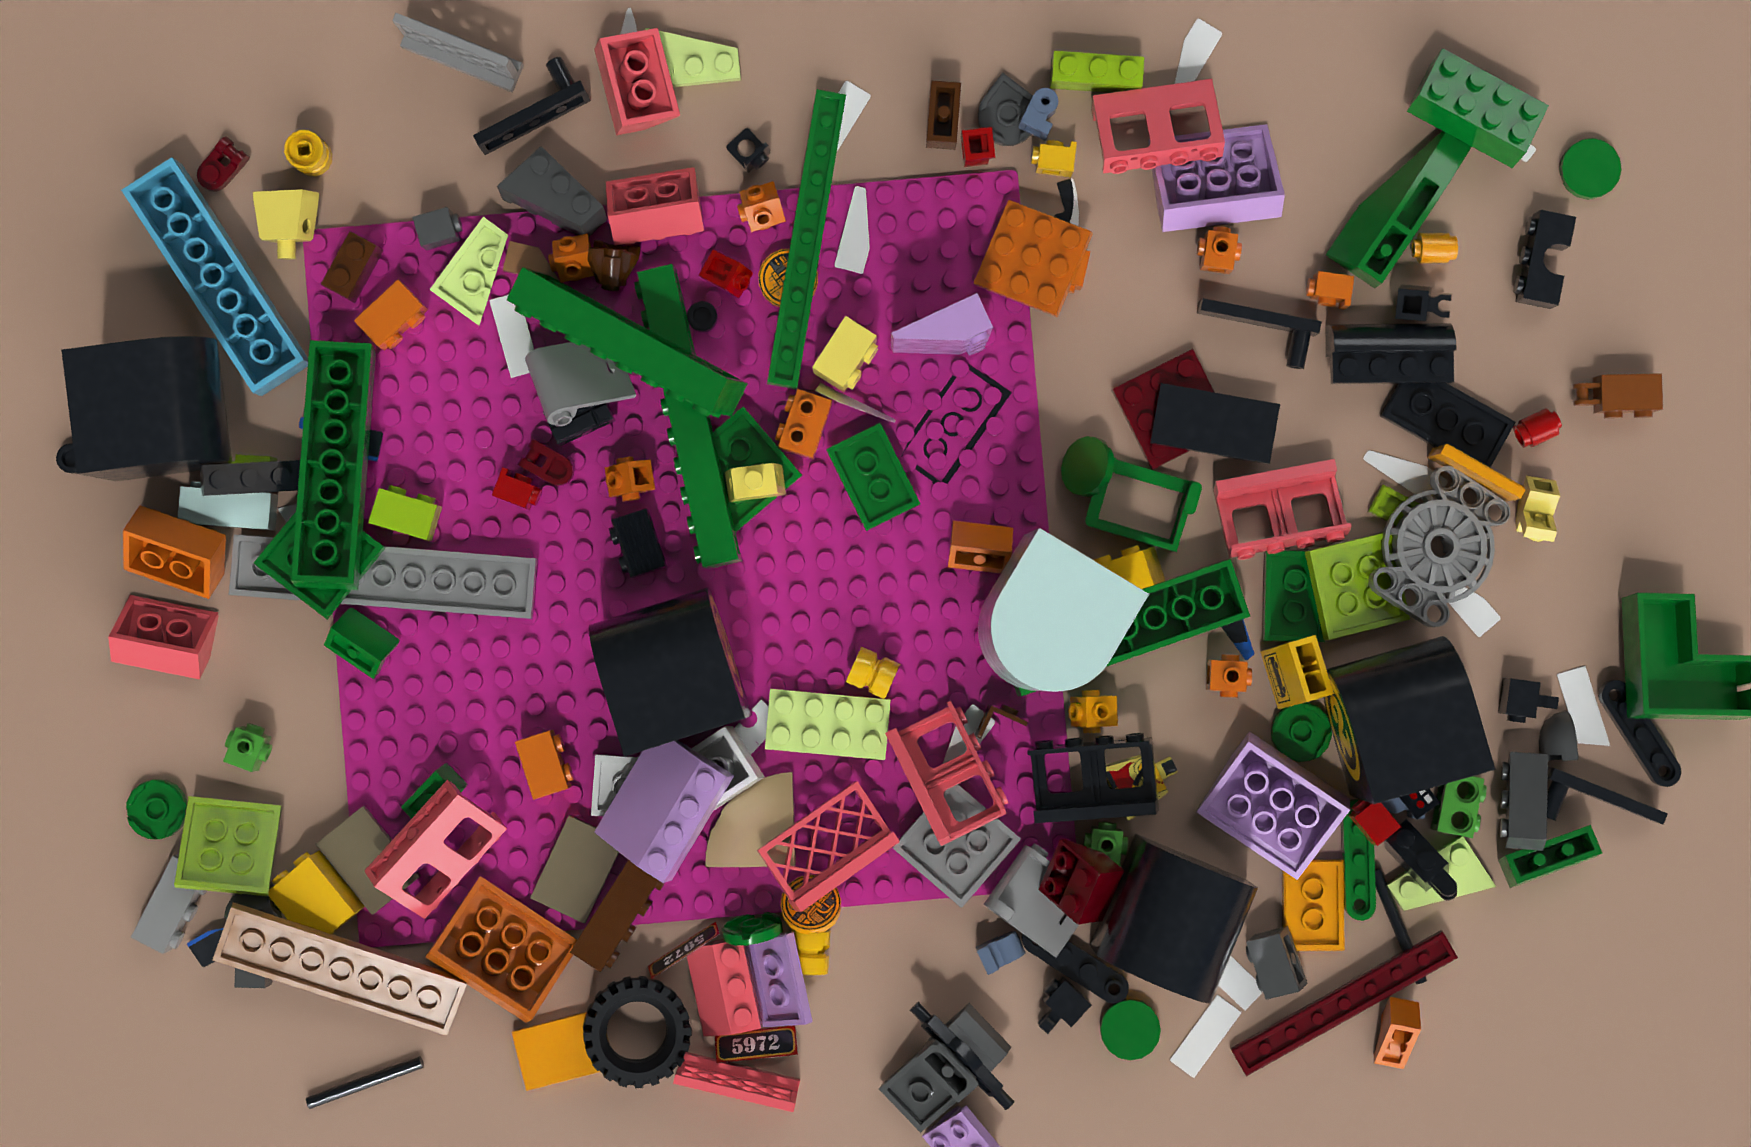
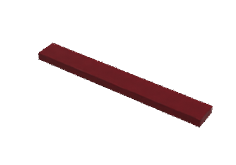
M1440 930L1230 1049L1247 1077L1458 957L1444 932Z

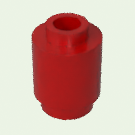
M1545 408L1519 420L1518 424L1513 426V431L1517 441L1523 448L1527 446L1534 447L1558 436L1559 428L1562 427V424L1555 411L1550 412Z

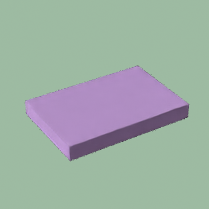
M794 932L781 933L769 941L746 945L763 1027L806 1025L813 1022Z

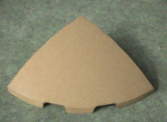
M792 772L765 777L728 802L721 811V815L714 828L711 830L707 843L705 867H767L757 849L795 824ZM790 836L782 842L789 843ZM776 845L767 853L774 863L785 865L788 847ZM795 848L792 850L790 866L796 865Z

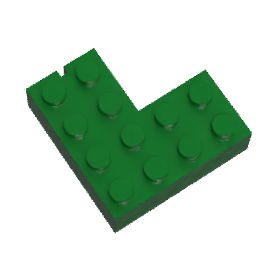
M1635 593L1621 598L1627 718L1743 720L1751 718V689L1737 692V687L1751 684V655L1698 654L1695 594Z

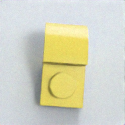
M1526 475L1523 484L1526 490L1522 498L1519 499L1516 513V531L1523 532L1524 537H1528L1533 541L1541 542L1545 540L1554 542L1557 529L1553 515L1560 498L1557 482L1555 480Z

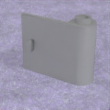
M572 342L537 348L529 352L525 357L547 422L556 426L569 424L576 415L578 408L635 398L636 393L629 374L617 368L615 361L608 358L606 360L590 353L591 348L583 344L579 346Z
M1035 843L1031 847L1025 845L983 905L1051 955L1057 957L1079 925L1038 890L1050 863L1046 859L1048 853Z

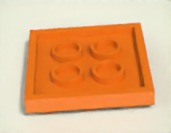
M1008 200L976 275L974 284L1058 318L1093 233L1090 230Z

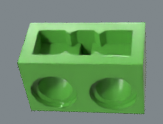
M1472 776L1440 785L1437 792V799L1440 801V804L1434 807L1430 829L1473 838L1474 832H1478L1481 823V816L1478 814L1480 802H1484L1487 792V786L1483 785L1484 778ZM1465 781L1469 785V793L1465 797L1460 798L1457 794V787ZM1460 811L1463 814V823L1459 827H1454L1451 823V817L1455 812Z

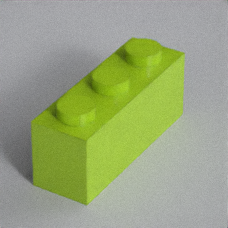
M1054 51L1051 59L1050 89L1107 93L1141 89L1143 87L1145 57Z

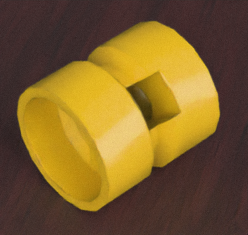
M309 130L293 132L287 138L284 145L286 159L301 173L307 176H319L330 168L333 154L326 142L316 133Z
M861 646L846 682L860 689L868 686L870 693L885 699L900 663L886 657L879 660L877 653Z
M792 929L791 932H794L802 974H828L829 956L825 954V950L830 948L831 931L826 930L818 934L817 932L801 934Z

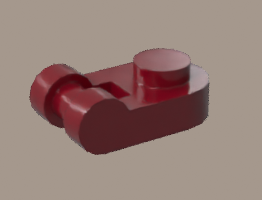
M225 136L218 141L215 149L199 166L196 175L197 180L202 187L209 191H221L246 165L250 157L243 150L238 151L234 147V142ZM225 156L231 160L227 167L221 163Z
M532 439L528 445L530 449L525 458L521 457L517 465L550 484L563 486L569 483L574 475L572 462ZM540 454L548 457L542 468L535 464Z

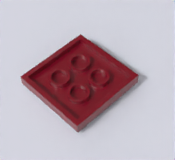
M1193 349L1111 390L1151 470L1190 451L1150 444L1160 384L1214 392Z

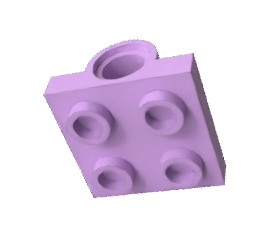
M967 1105L962 1108L960 1106L953 1108L922 1136L930 1147H1000Z

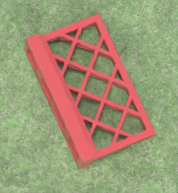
M855 781L757 849V852L789 898L788 901L793 909L802 912L900 841L895 833L890 831L859 782ZM855 790L861 800L859 812L843 810L845 797ZM839 802L838 808L832 807L834 804ZM865 807L870 813V815L864 814ZM826 810L837 812L834 830L819 827L820 816ZM842 813L858 816L855 834L839 831ZM863 817L874 819L880 828L871 837L860 835ZM815 818L813 826L807 825V823ZM802 827L813 829L810 847L794 844L796 831ZM818 830L833 833L830 851L815 848ZM838 835L854 837L852 850L847 854L835 852ZM790 836L789 843L782 842ZM859 838L865 839L864 842L858 845ZM776 845L787 846L785 865L774 863L767 851ZM793 848L809 851L805 869L790 866ZM814 852L829 854L827 868L821 872L811 870ZM834 856L841 857L836 862H834ZM777 867L784 868L783 876ZM789 869L805 872L802 886L795 891H792L787 883ZM810 873L817 874L809 880Z
M685 1052L684 1062L678 1067L673 1084L794 1112L800 1079L731 1062L716 1063L714 1058Z

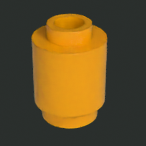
M1419 233L1417 239L1412 240V257H1417L1418 263H1448L1449 260H1456L1458 255L1457 236H1450L1449 233Z

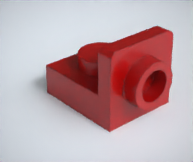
M712 250L698 276L726 290L731 295L740 298L743 291L749 286L753 272L740 262Z

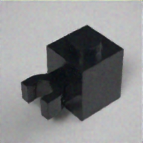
M1401 284L1398 288L1395 319L1427 321L1429 312H1433L1439 317L1449 318L1450 311L1441 310L1439 302L1442 300L1451 301L1452 294L1442 293L1434 297L1431 296L1432 287Z
M1503 678L1498 713L1506 714L1507 721L1525 723L1526 717L1536 718L1537 707L1558 709L1559 697L1539 695L1541 682Z
M1062 976L1059 981L1055 978L1043 991L1046 994L1043 997L1044 1003L1051 1009L1037 1023L1047 1034H1049L1061 1018L1072 1027L1092 1004L1066 978Z

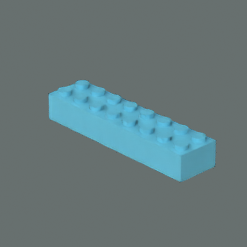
M171 157L121 190L252 393L263 396L308 367L307 355L182 163Z

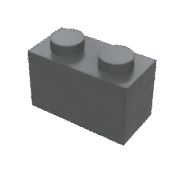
M1288 926L1255 934L1246 942L1247 957L1254 964L1257 973L1256 983L1259 990L1263 991L1266 1000L1300 992L1307 985V980Z

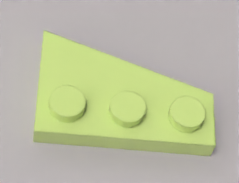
M659 31L673 87L741 80L738 48Z
M483 217L430 288L433 293L478 326H480L508 234Z
M1463 836L1456 837L1437 850L1449 863L1448 874L1457 883L1456 897L1496 887ZM1404 871L1387 883L1392 896L1403 911L1444 901L1433 888L1425 892L1407 871Z

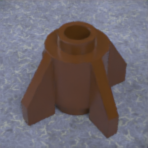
M594 240L593 247L588 249L587 260L596 282L602 284V289L618 291L620 286H626L627 278L639 260L640 246H615L600 240Z

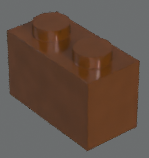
M931 80L926 148L956 150L961 83Z
M349 231L321 285L356 303L383 250L370 241Z

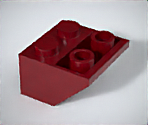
M1060 839L1038 890L1077 925L1103 921L1125 870L1103 852L1067 839Z

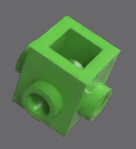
M247 723L246 727H236L235 731H230L226 739L225 747L228 749L223 762L250 772L259 771L262 761L266 762L271 754L272 745L269 743L272 736L264 734V728L251 723Z
M1098 822V827L1091 826L1090 833H1085L1084 846L1105 853L1120 866L1121 855L1127 854L1128 837L1123 836L1122 829L1116 828L1117 823ZM1104 840H1110L1108 847H1101Z

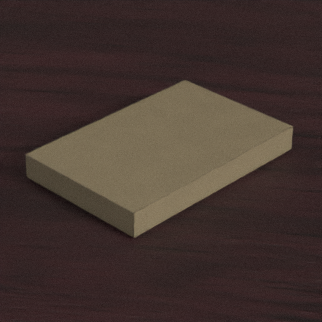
M364 805L315 845L371 915H374L393 898L375 888L364 870L385 849L392 839ZM419 872L413 874L404 883L403 890L421 877Z
M569 815L530 899L585 924L619 852L594 833L597 827Z

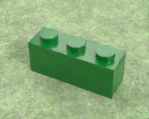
M1591 825L1547 840L1543 851L1522 849L1505 855L1498 861L1509 888H1513L1591 860L1603 854Z

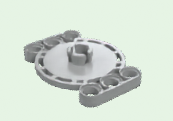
M1442 466L1435 469L1430 476V485L1433 490L1410 496L1393 511L1386 523L1382 538V554L1386 567L1375 569L1369 576V586L1374 593L1427 627H1440L1444 625L1450 616L1446 603H1453L1468 597L1485 581L1493 565L1495 552L1494 536L1490 526L1502 525L1510 517V507L1503 499L1452 466ZM1442 471L1448 472L1452 477V484L1449 488L1442 487L1438 482V476ZM1466 488H1472L1477 494V500L1472 505L1464 501L1463 493ZM1431 495H1435L1437 500H1434ZM1423 497L1424 503L1413 508L1407 506L1415 499ZM1492 504L1498 505L1502 511L1501 518L1498 521L1492 520L1488 515V509ZM1402 512L1404 516L1399 520L1396 528H1392L1396 517ZM1390 535H1392V536H1393V540H1392V552H1393V554H1390V555H1389V545H1388V543H1389V537H1390ZM1442 536L1440 541L1442 542L1445 556L1437 557L1433 554L1431 541L1434 537ZM1391 560L1395 561L1397 567H1393ZM1483 566H1484V569H1483V571H1482L1480 577H1479V578L1477 579V581H1476L1475 578L1478 576V574L1481 572V570H1482V568H1483ZM1382 572L1387 573L1391 578V585L1386 590L1381 589L1377 584V577ZM1466 586L1469 587V589L1463 592L1462 594L1455 596V592L1457 590L1462 589ZM1406 589H1411L1416 594V601L1412 606L1406 605L1402 600V594ZM1432 605L1437 606L1441 611V617L1437 622H1432L1427 617V610Z

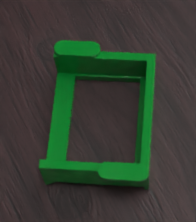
M1114 458L1115 466L1113 473L1183 493L1170 538L1166 539L1099 519L1108 483H1105L1100 488L1103 490L1099 494L1092 496L1085 518L1086 525L1177 552L1188 514H1194L1196 511L1202 485L1195 481L1184 480Z

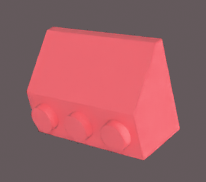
M658 28L599 39L594 51L616 136L646 130L680 116Z
M695 167L606 181L607 213L615 246L623 244L632 245L636 242L653 239L662 240L666 237L683 234L692 235L696 232L704 231Z
M130 595L108 636L111 662L200 679L211 656L219 617L218 612Z
M724 939L710 941L689 954L687 961L703 1036L733 1035L761 1029L762 1020L746 945H731L726 943Z

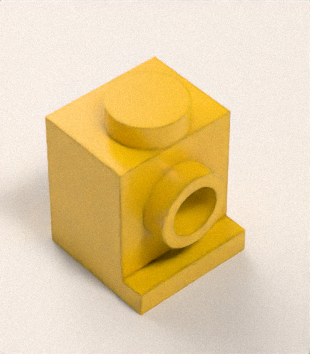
M1048 140L1046 144L1033 146L1031 164H1036V173L1071 177L1074 172L1077 142L1071 141L1069 147H1064L1063 142Z

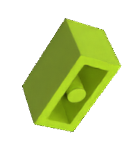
M389 485L388 490L378 489L368 523L424 540H433L442 506L434 504L436 498L419 493L417 499L405 496L407 490Z

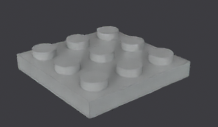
M959 784L944 792V798L954 818L959 822L986 810L981 803ZM923 811L899 839L900 842L892 848L962 908L1021 838L997 818L941 846Z

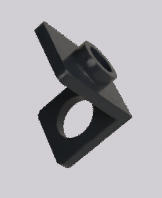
M748 128L744 129L726 146L731 155L748 173L754 168L758 170L769 160V145L766 142L762 144ZM743 140H750L755 145V151L749 157L741 156L738 152V145Z

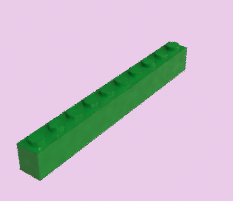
M673 264L637 272L639 281L634 282L638 299H643L645 310L641 311L644 327L696 355L677 269ZM663 389L665 398L660 399L664 416H669L671 427L667 428L668 438L671 446L676 445L678 457H674V465L677 475L683 476L685 485L680 487L684 505L689 504L691 516H687V523L690 533L696 534L698 545L693 546L697 564L702 563L705 569L741 562V553L710 415L706 416L692 408L694 404L685 400L681 402L666 394L668 390Z

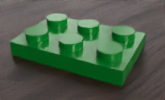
M881 423L826 449L866 531L920 505Z
M1265 551L1263 641H1296L1316 635L1318 642H1325L1305 551H1283L1276 554H1268Z

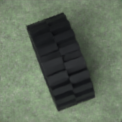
M639 976V978L624 977L619 982L615 983L613 981L608 984L605 990H600L595 995L593 1003L589 1004L583 1023L585 1049L594 1068L600 1071L604 1078L610 1082L614 1080L618 1082L619 1086L626 1088L627 1085H634L635 1088H644L643 1085L650 1083L654 1086L659 1084V1080L666 1076L668 1079L674 1074L673 1070L677 1065L680 1067L684 1062L683 1057L685 1052L689 1051V1038L692 1036L690 1018L681 999L670 987L668 988L661 981L651 980L646 976ZM630 1002H645L653 1005L662 1013L666 1022V1035L662 1045L655 1053L643 1059H628L617 1054L607 1040V1025L611 1016L618 1008Z

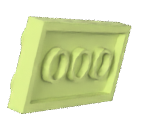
M770 689L765 749L885 760L887 736L885 733L888 732L891 699Z

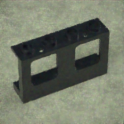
M1131 733L1125 735L1126 739L1114 740L1113 735L1095 737V742L1083 743V738L1065 739V744L1053 745V740L1036 741L1035 746L1027 750V754L1031 755L1036 809L1033 811L1034 822L1046 823L1156 815L1159 811L1152 737L1144 738V733ZM1139 747L1142 760L1143 785L1140 787L1115 789L1109 787L1105 749ZM1078 751L1081 760L1083 789L1075 792L1051 793L1047 786L1045 754Z

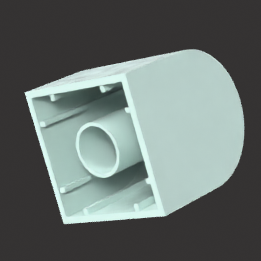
M1038 528L1023 536L982 606L978 621L980 647L986 661L994 672L1006 682L1016 687L1031 691L1058 692L1072 690L1087 684L1103 671L1149 594L1041 528Z

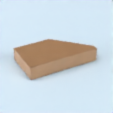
M509 241L503 266L504 272L519 275L522 267L559 280L555 272H552L550 264L539 247Z

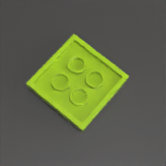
M1383 532L1305 551L1324 640H1331L1410 620L1408 614L1374 593L1369 586L1370 574L1375 569L1386 567L1382 554ZM1390 535V537H1389V543H1388V545H1389V555H1390V554H1393V552H1392V540H1393L1392 535ZM1391 560L1393 567H1397L1395 561ZM1384 572L1380 573L1377 577V584L1381 589L1386 590L1391 585L1390 576ZM1403 592L1402 600L1407 605L1405 592Z
M189 796L174 881L175 888L269 896L282 811L281 805Z

